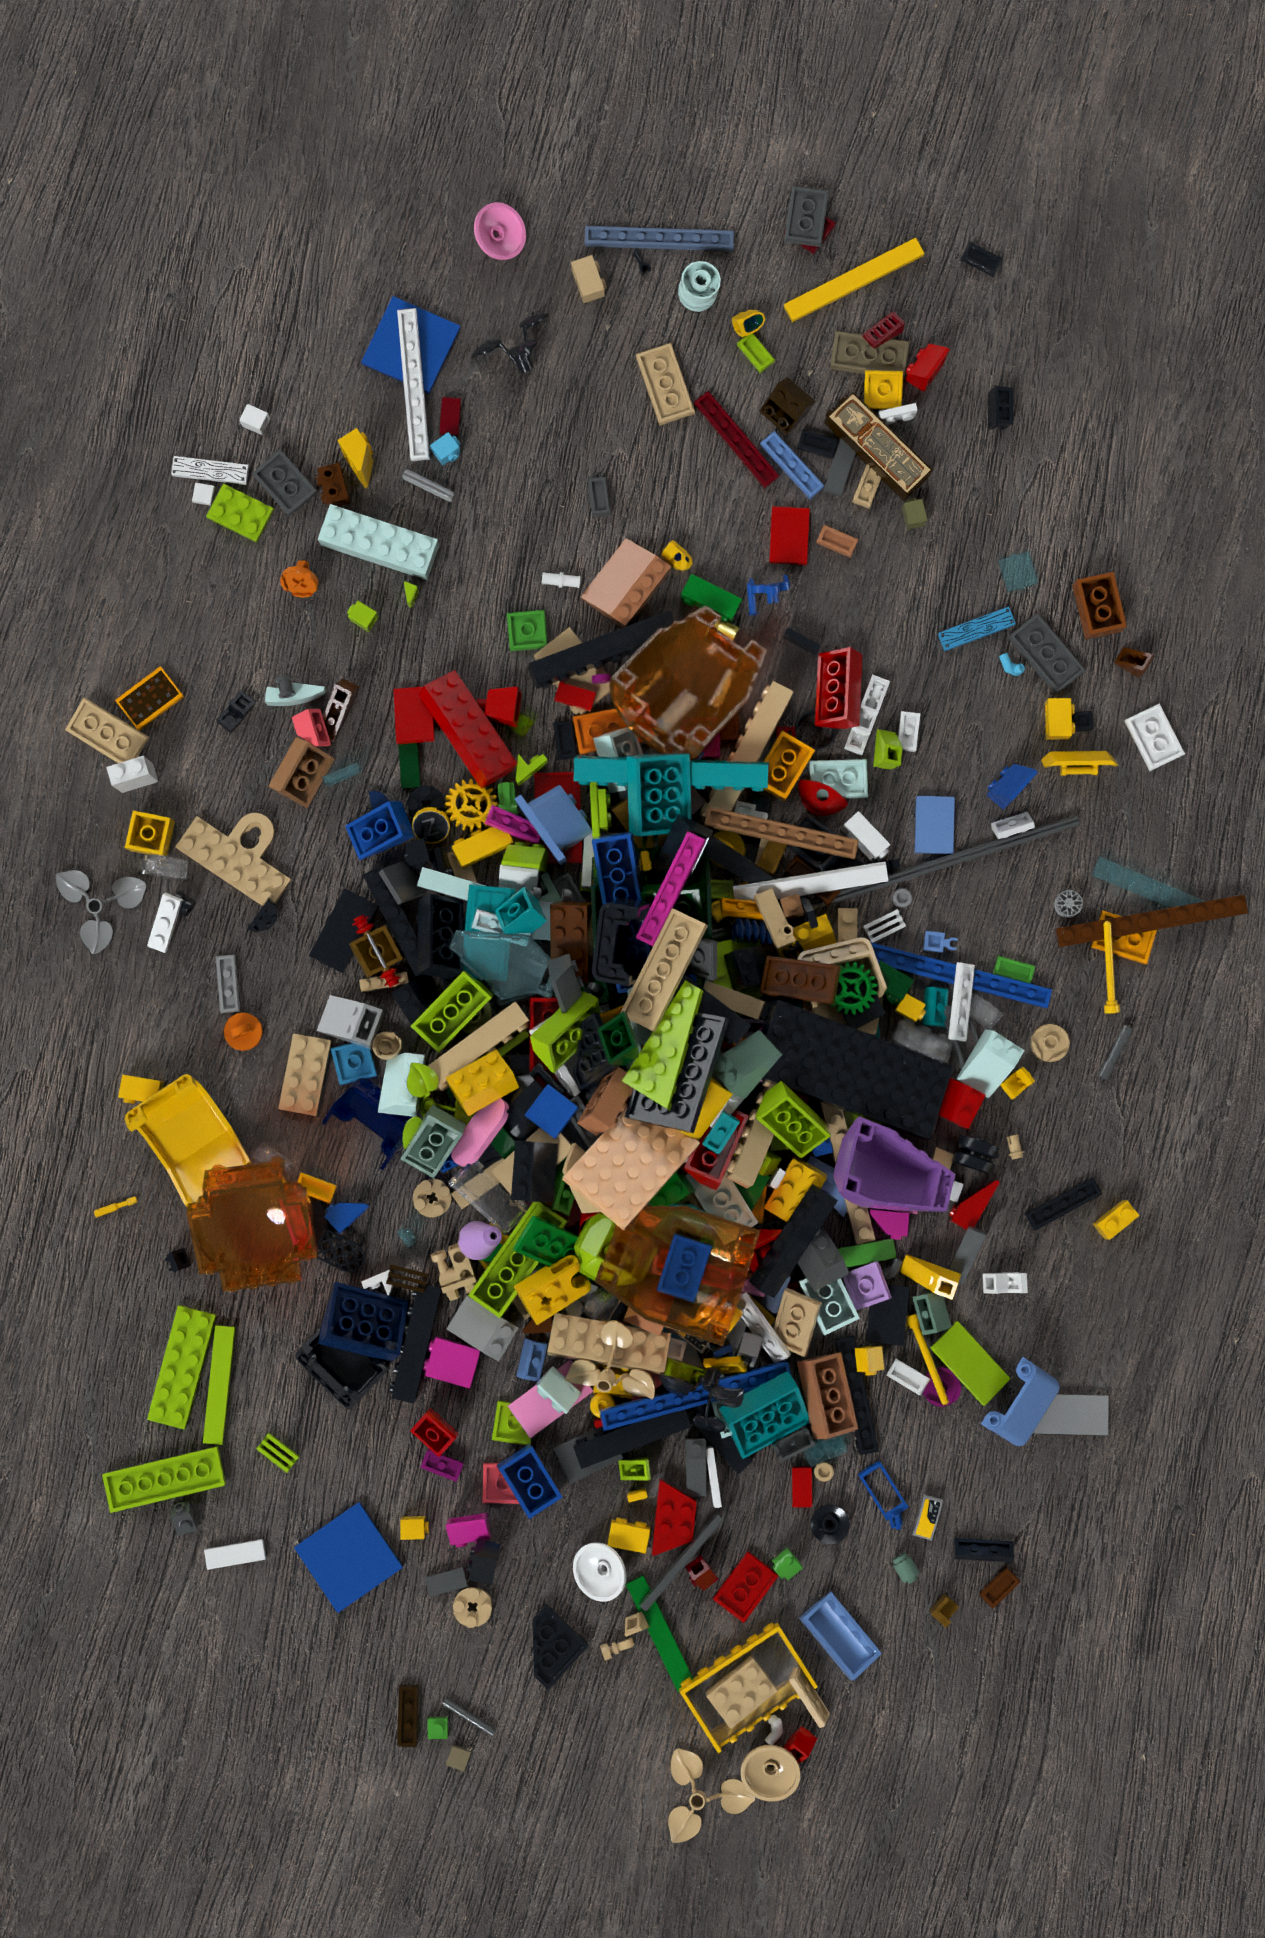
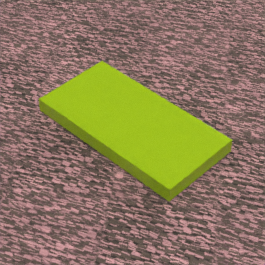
M958 1321L954 1322L951 1328H948L930 1347L983 1406L1010 1380L1009 1376Z

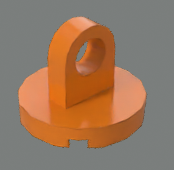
M299 560L296 566L286 568L280 578V584L286 592H292V595L295 597H310L317 591L319 585L318 578L309 570V563L306 560Z
M242 1012L233 1015L228 1019L224 1027L225 1040L236 1050L247 1051L253 1049L259 1044L263 1035L262 1024L258 1018L249 1013Z

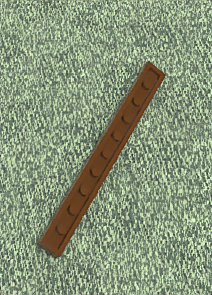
M1244 894L1056 928L1055 933L1058 948L1104 940L1103 924L1105 921L1111 922L1112 938L1244 915L1248 914Z

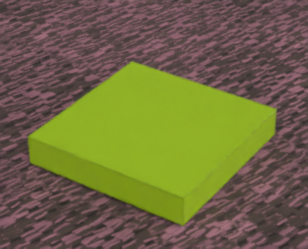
M498 1400L492 1440L531 1445V1438L508 1408V1405L512 1402Z

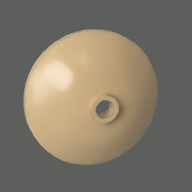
M763 1745L750 1751L744 1758L741 1765V1780L746 1790L754 1797L764 1801H780L789 1797L798 1787L800 1767L796 1758L788 1750L776 1745Z

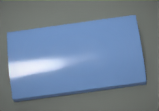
M832 1592L822 1597L799 1617L849 1680L854 1681L882 1654Z

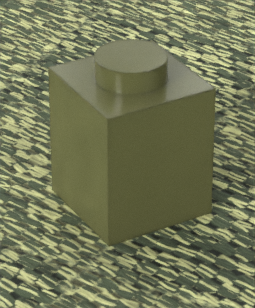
M917 498L906 500V503L902 506L906 529L925 526L927 516L923 500H917Z

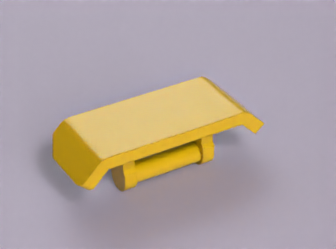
M1052 751L1041 759L1043 766L1046 768L1060 766L1061 776H1066V774L1097 775L1098 765L1119 766L1107 751ZM1067 765H1091V767H1067Z

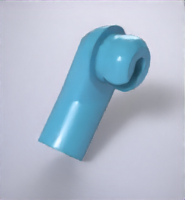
M1008 653L999 656L1006 673L1020 676L1025 671L1023 664L1011 662Z

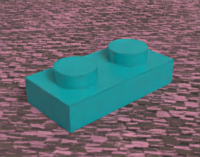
M723 1110L703 1140L702 1145L719 1155L739 1125L740 1120Z

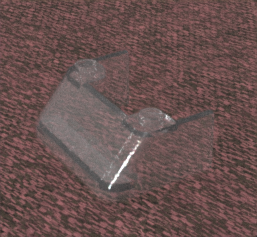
M478 1160L473 1164H467L465 1167H462L448 1181V1184L504 1235L509 1234L527 1212V1205L523 1201L511 1200V1196L483 1171L484 1165Z

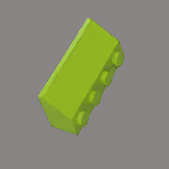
M463 971L411 1027L439 1053L494 994L479 980Z
M582 990V996L566 1012L562 1013L559 1008L530 1036L533 1051L553 1073L576 1053L578 1040H581L583 1032L580 1029L581 1022L593 1013H600L598 998Z
M782 1081L765 1092L755 1116L756 1119L799 1158H802L831 1137L825 1121Z

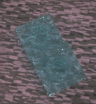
M841 1435L822 1439L815 1442V1446L803 1451L809 1467L848 1452Z

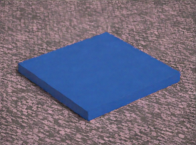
M392 296L361 363L404 383L397 310L416 308L424 392L430 394L461 326Z
M360 1501L294 1547L337 1613L403 1568V1565Z

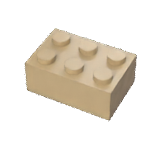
M751 1654L705 1691L708 1700L731 1729L778 1690Z

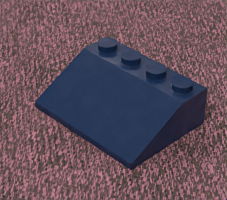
M334 1282L321 1325L318 1344L393 1362L400 1356L408 1300Z

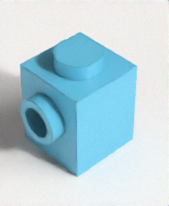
M449 432L430 445L433 454L442 466L449 461H455L461 453L459 440L456 436L452 437Z

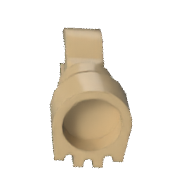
M631 1637L617 1644L615 1642L611 1643L612 1645L609 1647L605 1643L600 1645L606 1661L612 1658L611 1654H619L618 1651L635 1645Z

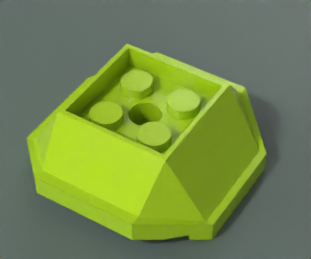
M602 1212L586 1221L574 1244L575 1255L580 1263V1270L578 1272L612 1291L641 1283L659 1248L652 1230L633 1219L623 1231ZM617 1242H619L621 1246L618 1252L615 1250V1245Z

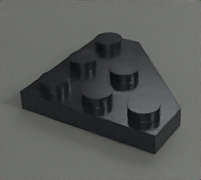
M599 1012L591 1014L581 1022L582 1038L578 1040L576 1051L578 1061L577 1066L573 1068V1076L579 1091L587 1090L621 1066L609 1065L597 1030L604 1025Z
M545 1604L532 1619L534 1677L549 1690L588 1648L589 1644L551 1607Z

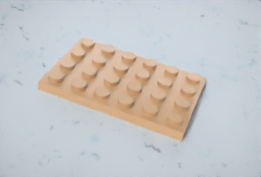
M627 1108L617 1117L618 1122L614 1128L606 1130L562 1179L623 1231L700 1144L696 1139L678 1130L627 1119L624 1117Z

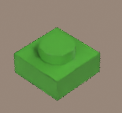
M428 1717V1739H448V1717Z

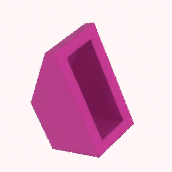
M868 1210L869 1215L886 1235H891V1239L902 1240V1236H908L909 1213Z

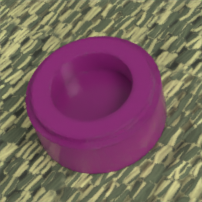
M610 674L591 676L593 684H604L611 681Z

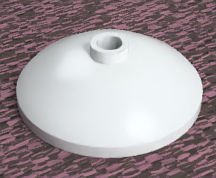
M593 1542L583 1546L575 1555L573 1561L574 1577L579 1588L588 1597L596 1601L605 1602L616 1598L623 1591L626 1584V1569L621 1557L613 1548L604 1543Z

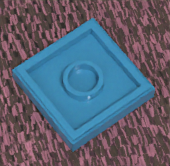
M353 1043L331 1048L340 1086L378 1076L371 1049Z

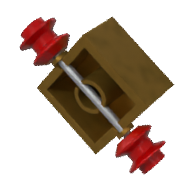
M363 914L354 919L355 923L352 926L357 925L358 930L356 933H364V936L349 943L366 978L382 970L384 973L381 974L380 979H385L386 983L384 986L388 985L391 988L400 983L398 979L401 977L396 976L395 972L397 969H389V966L403 958L386 926L384 925L372 932L368 931L372 929L373 923L369 924L367 921L369 916L365 917Z

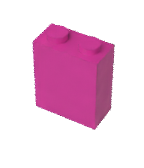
M438 1336L435 1338V1341L431 1340L428 1349L431 1355L429 1359L425 1360L423 1370L426 1371L425 1376L470 1388L481 1351L473 1346Z

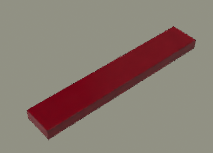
M709 391L694 401L696 408L764 489L780 477Z

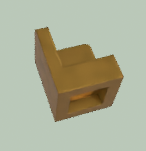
M944 1593L931 1607L929 1612L947 1628L951 1623L950 1617L958 1610L959 1606Z

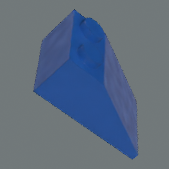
M1013 764L1011 767L1006 766L1000 773L1001 779L998 782L994 780L987 789L990 791L986 795L1004 810L1038 771L1017 764Z
M388 801L345 826L359 860L397 846L415 836L401 801Z

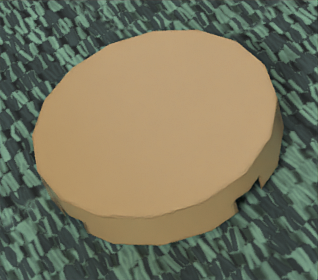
M1046 1024L1034 1031L1030 1045L1032 1052L1037 1058L1045 1062H1054L1062 1059L1067 1054L1070 1040L1062 1027Z

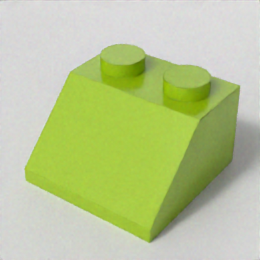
M514 842V845L507 846L501 865L537 869L540 873L544 874L547 870L549 851L544 848V845L533 844L532 847H527L525 843Z

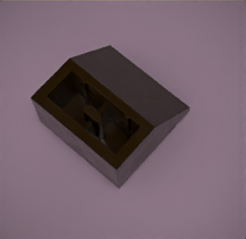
M787 377L776 385L759 412L787 436L807 415L816 401Z

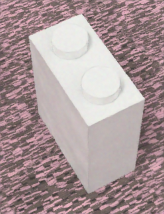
M144 756L106 767L111 785L121 793L158 782L153 763Z

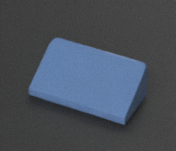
M525 1338L517 1377L532 1381L540 1380L548 1343Z

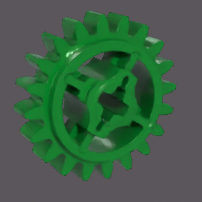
M846 962L845 968L838 964L841 966L839 983L842 991L838 996L836 995L834 1005L830 1007L833 1008L837 1005V1013L844 1009V1015H847L848 1011L851 1010L854 1016L856 1009L863 1013L862 1006L869 1009L870 1006L867 1002L873 1003L875 1000L871 995H877V992L872 990V988L877 987V984L871 983L875 976L868 977L871 970L869 969L864 972V965L857 968L856 962H854L852 967ZM855 974L858 975V977L850 980L848 978H845L843 975ZM863 981L866 985L864 997L859 991V986ZM846 985H854L855 988L853 990L855 993H853L852 991L848 993L846 991V989L848 988ZM846 998H853L858 1003L847 1004L842 1001Z

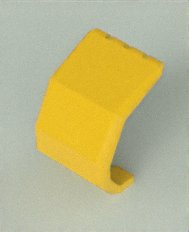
M189 1074L182 1075L128 1111L124 1117L127 1128L131 1132L137 1129L161 1161L187 1208L196 1209L204 1203V1199H211L221 1192V1188L226 1189L236 1182L237 1177L242 1178L252 1171L253 1164L232 1126L204 1087Z

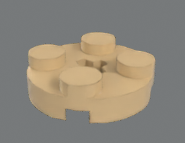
M439 1179L424 1180L414 1190V1207L420 1214L426 1217L440 1216L451 1205L452 1195L450 1189L445 1182ZM434 1192L438 1200L433 1201L431 1204L427 1196Z
M466 1587L455 1597L453 1603L454 1615L462 1625L468 1628L481 1626L491 1615L492 1599L483 1588ZM476 1602L478 1604L476 1607L477 1611H469L468 1603L474 1604Z

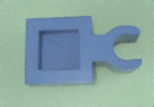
M925 931L923 951L942 953L943 947L954 951L957 948L951 947L950 941H958V939L954 937L944 939L945 933Z

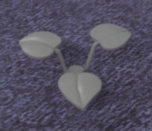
M72 870L56 874V883L61 895L66 900L74 903L79 902L84 895L87 901V910L94 914L96 921H86L80 929L81 939L92 954H97L105 949L113 936L111 924L107 921L100 922L98 913L104 910L105 903L117 899L120 906L128 909L134 908L142 901L147 887L146 883L138 878L123 877L116 880L112 885V891L115 896L105 900L100 898L90 899L85 892L90 887L89 878L85 873Z

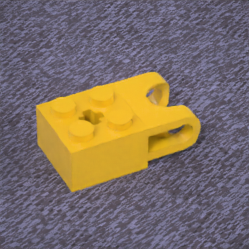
M568 1255L550 1267L546 1265L514 1285L523 1305L536 1325L542 1323L591 1290V1283L585 1276L579 1275L572 1278L580 1270V1263L576 1256Z

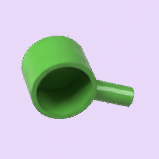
M788 1548L772 1560L775 1564L772 1568L781 1579L785 1577L789 1581L803 1569L800 1562Z

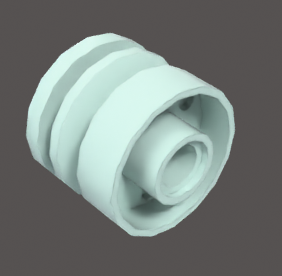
M703 261L693 262L688 265L682 273L679 284L678 296L680 302L691 311L700 312L710 308L715 302L720 288L721 278L718 270L710 263Z

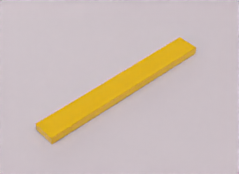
M914 238L785 303L784 308L793 323L923 257L925 253L917 239Z

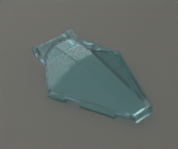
M459 930L455 932L449 948L461 957L460 961L481 981L484 979L501 1000L530 993H538L547 998L552 997L554 990L550 977L546 986L540 985L548 968L547 960H551V958L529 935Z

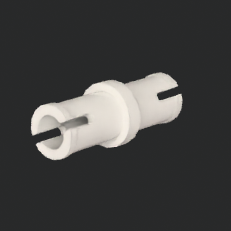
M543 572L542 584L558 585L559 588H562V586L579 588L580 576L563 575L564 573L562 572L560 574Z

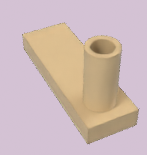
M771 888L754 895V900L776 949L795 942L793 927L788 924L773 889Z

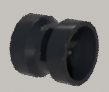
M178 891L174 896L183 899L179 912L186 917L193 910L196 901L187 898L182 891Z

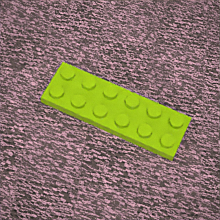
M178 1305L147 1420L186 1429L216 1314Z
M218 1446L102 1474L110 1513L226 1485Z

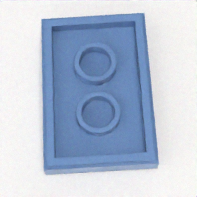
M916 796L914 853L953 854L955 797Z

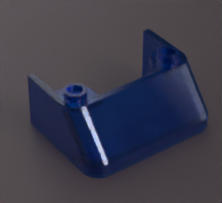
M359 1078L333 1103L322 1124L325 1126L333 1116L343 1122H349L355 1117L384 1140L380 1146L381 1151L387 1156L380 1169L384 1170L403 1148V1130L405 1124L412 1116L378 1113L381 1089L368 1079Z

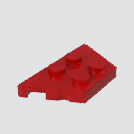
M659 1479L652 1556L693 1541L697 1502L692 1497L683 1494L676 1487L674 1488L667 1484L663 1479Z

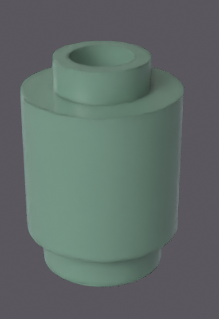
M906 1552L892 1560L894 1563L893 1567L903 1583L908 1582L910 1584L918 1579L917 1575L920 1572Z

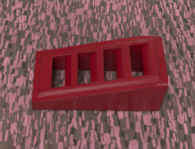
M893 311L866 331L862 337L875 349L903 333L905 323Z

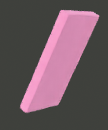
M570 1359L557 1369L565 1378L573 1363ZM572 1383L581 1392L574 1405L591 1394L593 1389L590 1386ZM537 1384L508 1405V1408L530 1438L564 1414L563 1411L559 1413L552 1407V1401L549 1398L545 1400L537 1392Z

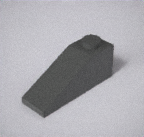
M685 1437L687 1495L690 1497L706 1496L705 1437Z

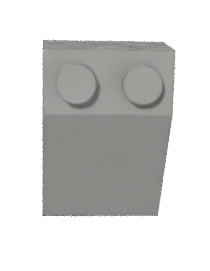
M466 1295L446 1329L499 1362L519 1327L504 1316L498 1318Z

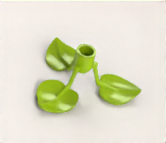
M411 1063L407 1077V1089L411 1095L420 1097L418 1109L421 1110L422 1118H424L425 1113L428 1112L430 1107L434 1105L438 1108L455 1112L454 1117L464 1122L467 1126L475 1113L467 1116L457 1099L455 1101L456 1108L435 1103V1100L428 1096H430L429 1091H433L438 1087L439 1080L436 1072L424 1064ZM414 1116L405 1124L402 1137L404 1149L408 1146L422 1121L419 1117Z

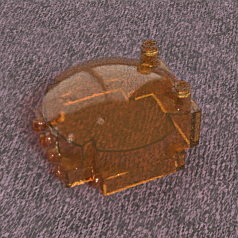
M275 1156L268 1162L224 1167L217 1164L211 1170H205L202 1187L203 1195L198 1197L197 1202L188 1203L186 1212L199 1274L219 1272L223 1292H234L239 1289H255L260 1286H275L281 1283L302 1281L300 1260H312L317 1258L318 1255L313 1224V1207L307 1187H303L298 1182L288 1181L284 1159Z

